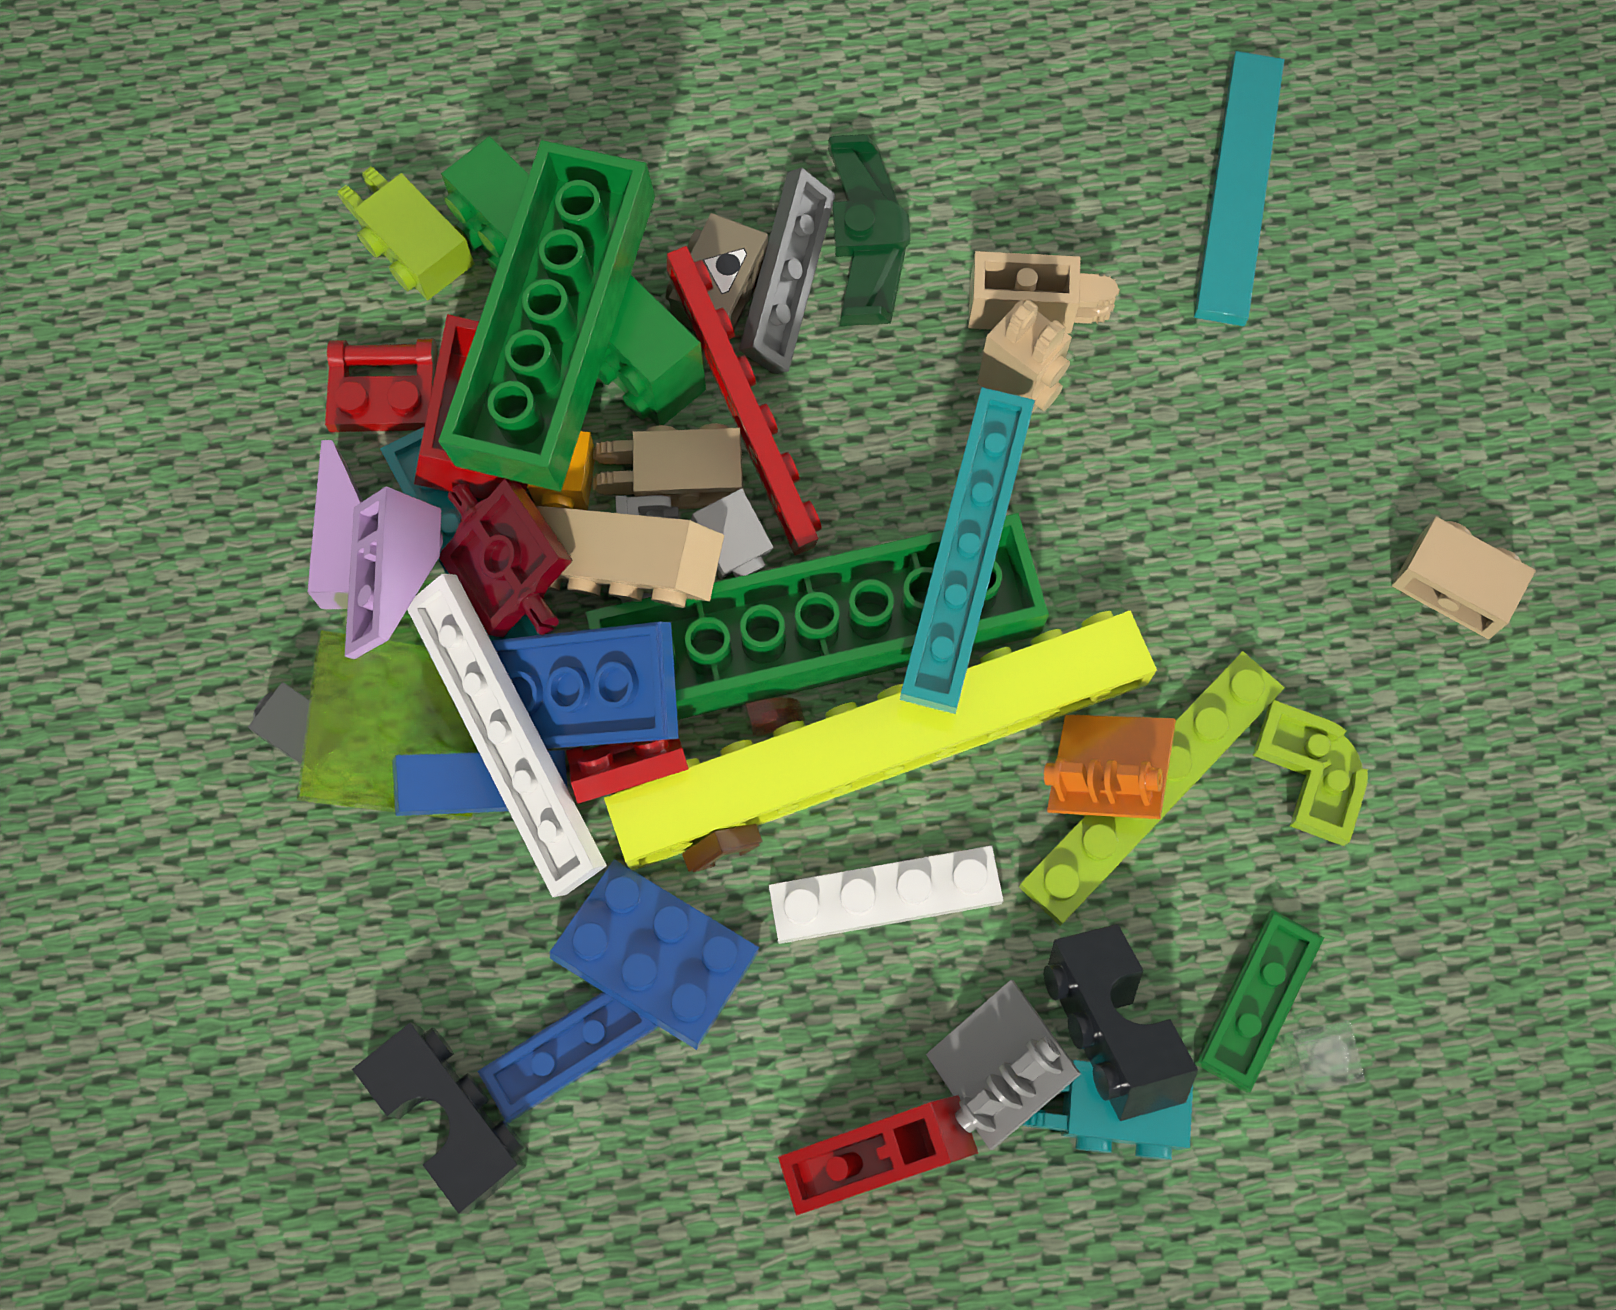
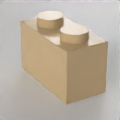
M1436 516L1419 535L1392 587L1481 636L1490 639L1509 623L1536 570L1522 563L1515 553L1504 548H1494L1472 536L1465 526L1452 521H1444Z

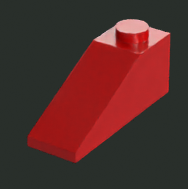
M959 1095L923 1104L779 1156L778 1159L796 1216L978 1154L972 1132H967L955 1117V1113L961 1109Z

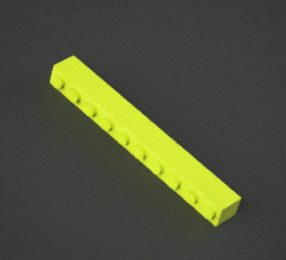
M1131 610L1113 616L1111 611H1104L1084 620L1081 623L1082 628L1065 634L1062 633L1061 629L1050 630L1032 639L1030 642L1032 646L1012 652L1010 647H1004L981 657V664L967 668L956 714L900 700L903 684H899L880 692L877 695V701L857 707L855 702L839 705L826 712V719L805 726L804 721L788 723L777 728L773 732V738L753 744L752 740H741L732 743L720 751V757L700 763L697 758L688 759L686 762L689 770L617 791L613 795L604 797L625 862L634 871L681 854L714 831L751 824L758 826L1144 687L1149 684L1156 673V666Z

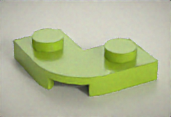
M1273 700L1268 706L1252 756L1305 775L1290 827L1345 846L1351 840L1368 783V769H1363L1356 749L1344 736L1347 730L1328 719Z

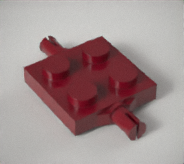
M504 479L493 493L481 502L477 501L467 484H459L453 487L452 490L454 492H449L448 498L454 504L462 519L454 537L440 552L439 559L449 574L457 575L488 635L504 637L524 614L528 616L538 634H547L554 630L552 626H557L559 620L544 601V594L573 560L521 484Z

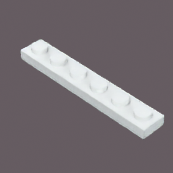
M441 574L415 596L407 610L552 897L567 895L607 865L457 575Z

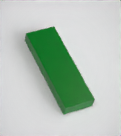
M1274 910L1269 911L1202 1046L1195 1064L1246 1093L1251 1092L1324 937Z

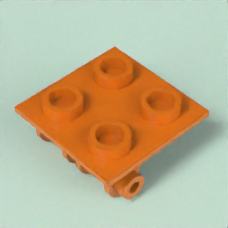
M1065 714L1057 759L1055 763H1046L1044 768V783L1051 786L1047 812L1161 819L1176 724L1175 718Z

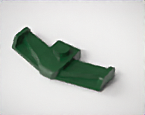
M864 134L832 136L828 140V151L830 157H832L847 201L833 202L835 257L853 256L840 317V326L891 324L906 247L910 244L909 215L899 206L878 146L872 139Z

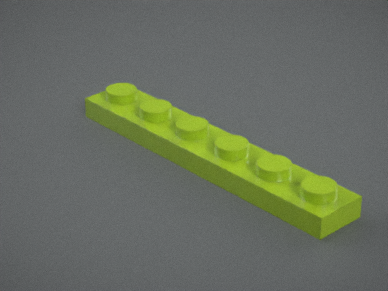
M1243 651L1176 720L1161 819L1285 688ZM1086 815L1024 879L1019 888L1061 926L1161 819Z

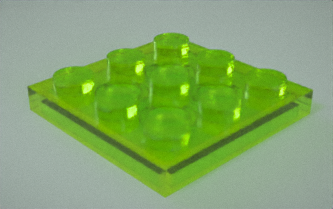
M321 630L318 635L297 801L395 812L392 764L395 755L478 753V749L426 646L386 641L362 656L351 659L345 657L346 634ZM473 813L421 816L468 821L472 818Z

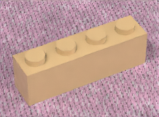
M535 505L573 560L551 584L548 590L559 591L561 582L568 583V590L586 595L600 596L601 588H609L608 594L611 596L641 602L643 593L652 594L651 600L654 602L681 608L685 607L686 599L710 601L724 540L723 534L691 520Z

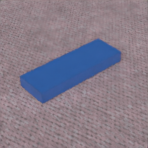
M564 750L548 751L568 789ZM480 753L395 755L392 760L396 816L509 811Z
M602 992L477 1072L505 1121L510 1123L648 1035L659 1026Z

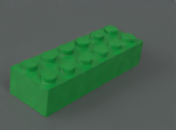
M488 136L443 171L441 175L448 192V196L444 198L445 203L458 220L454 228L466 239L471 250L475 251L480 247L489 256L487 259L488 264L496 274L529 174ZM630 275L598 378L606 385L614 382L625 393L622 396L624 402L639 419L644 420L648 416L657 426L665 425L706 390L701 343Z
M540 141L438 441L456 467L561 492L655 200L647 163L549 141Z

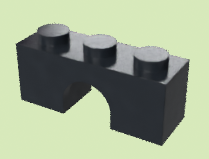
M1114 924L1055 939L1049 962L1044 967L1043 975L1050 997L1055 1001L1059 1000L1068 1017V1030L1074 1045L1078 1049H1084L1093 1067V1079L1100 1097L1105 1101L1109 1100L1119 1121H1124L1186 1103L1198 1068L1171 1019L1153 1024H1138L1127 1020L1116 1011V1008L1133 1004L1144 970L1120 926Z
M409 1023L352 1070L387 1117L401 1119L414 1107L427 1101H436L444 1108L450 1125L447 1141L441 1150L425 1162L423 1166L458 1214H470L526 1167L517 1155L525 1146L504 1120L495 1125L483 1110L482 1106L489 1099L469 1073L459 1078L449 1065L447 1060L454 1055V1052L434 1027L425 1032L421 1027Z

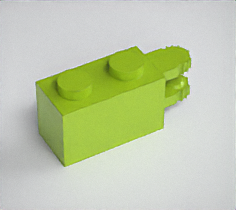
M370 166L362 172L365 184L374 194L364 201L347 185L337 191V195L342 203L359 221L362 229L357 232V236L362 244L375 258L383 254L392 263L389 266V270L406 291L409 292L415 287L428 301L475 264L466 239L402 173L388 182L374 167Z

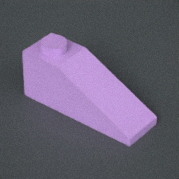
M321 440L307 592L321 609H348L354 507L363 502V499L344 458L332 440Z
M387 486L354 507L345 657L356 659L385 643L391 637L440 557L443 536L440 532L441 508Z

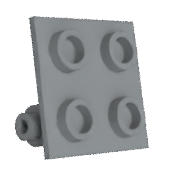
M1010 980L926 1054L953 1096L959 1095L961 1109L955 1113L957 1121L969 1133L976 1129L990 1150L996 1148L1081 1075L1014 980Z

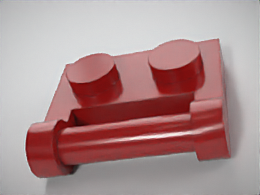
M434 338L417 339L416 344L349 345L346 340H330L328 342L327 360L329 372L325 426L329 432L416 431L425 427L437 367V345ZM417 365V375L349 377V366Z
M680 739L604 744L585 751L583 746L566 750L570 766V781L577 804L689 770Z

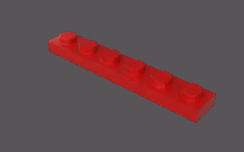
M687 246L667 253L668 276L694 334L701 343L703 354L737 428H740L743 443L795 556L813 549L819 539L816 532L822 530L820 519L810 500L802 503L794 483L800 481L796 465L789 452L780 454L772 436L778 433L773 414L766 403L758 405L751 390V387L756 385L751 365L745 355L737 358L729 339L735 337L731 321L723 307L715 310L708 291L713 290V284L709 272L701 259L693 261Z

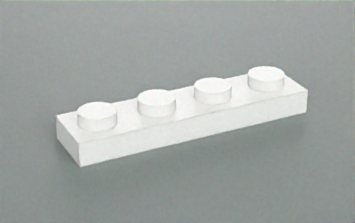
M992 846L769 885L779 944L1003 903Z

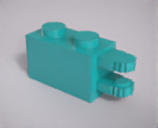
M1073 1060L1072 1062L1081 1075L1060 1092L1064 1093L1063 1115L1050 1114L1044 1110H1039L1021 1125L1061 1131V1136L1076 1138L1075 1149L1112 1153V1142L1136 1145L1135 1156L1172 1160V1149L1182 1150L1190 1148L1193 1085L1184 1104L1119 1121L1110 1101L1103 1100L1096 1089L1091 1063Z

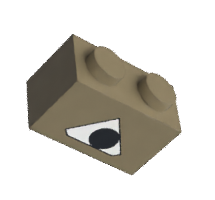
M710 213L703 230L696 229L693 232L688 244V250L694 262L700 259L704 262L713 284V290L708 291L715 310L723 307L731 321L733 330H735L758 282L768 245V234ZM669 280L665 298L670 303L671 314L683 326L692 329L672 282Z

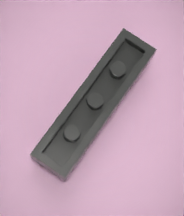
M802 167L787 173L739 351L775 374L789 371L836 195Z

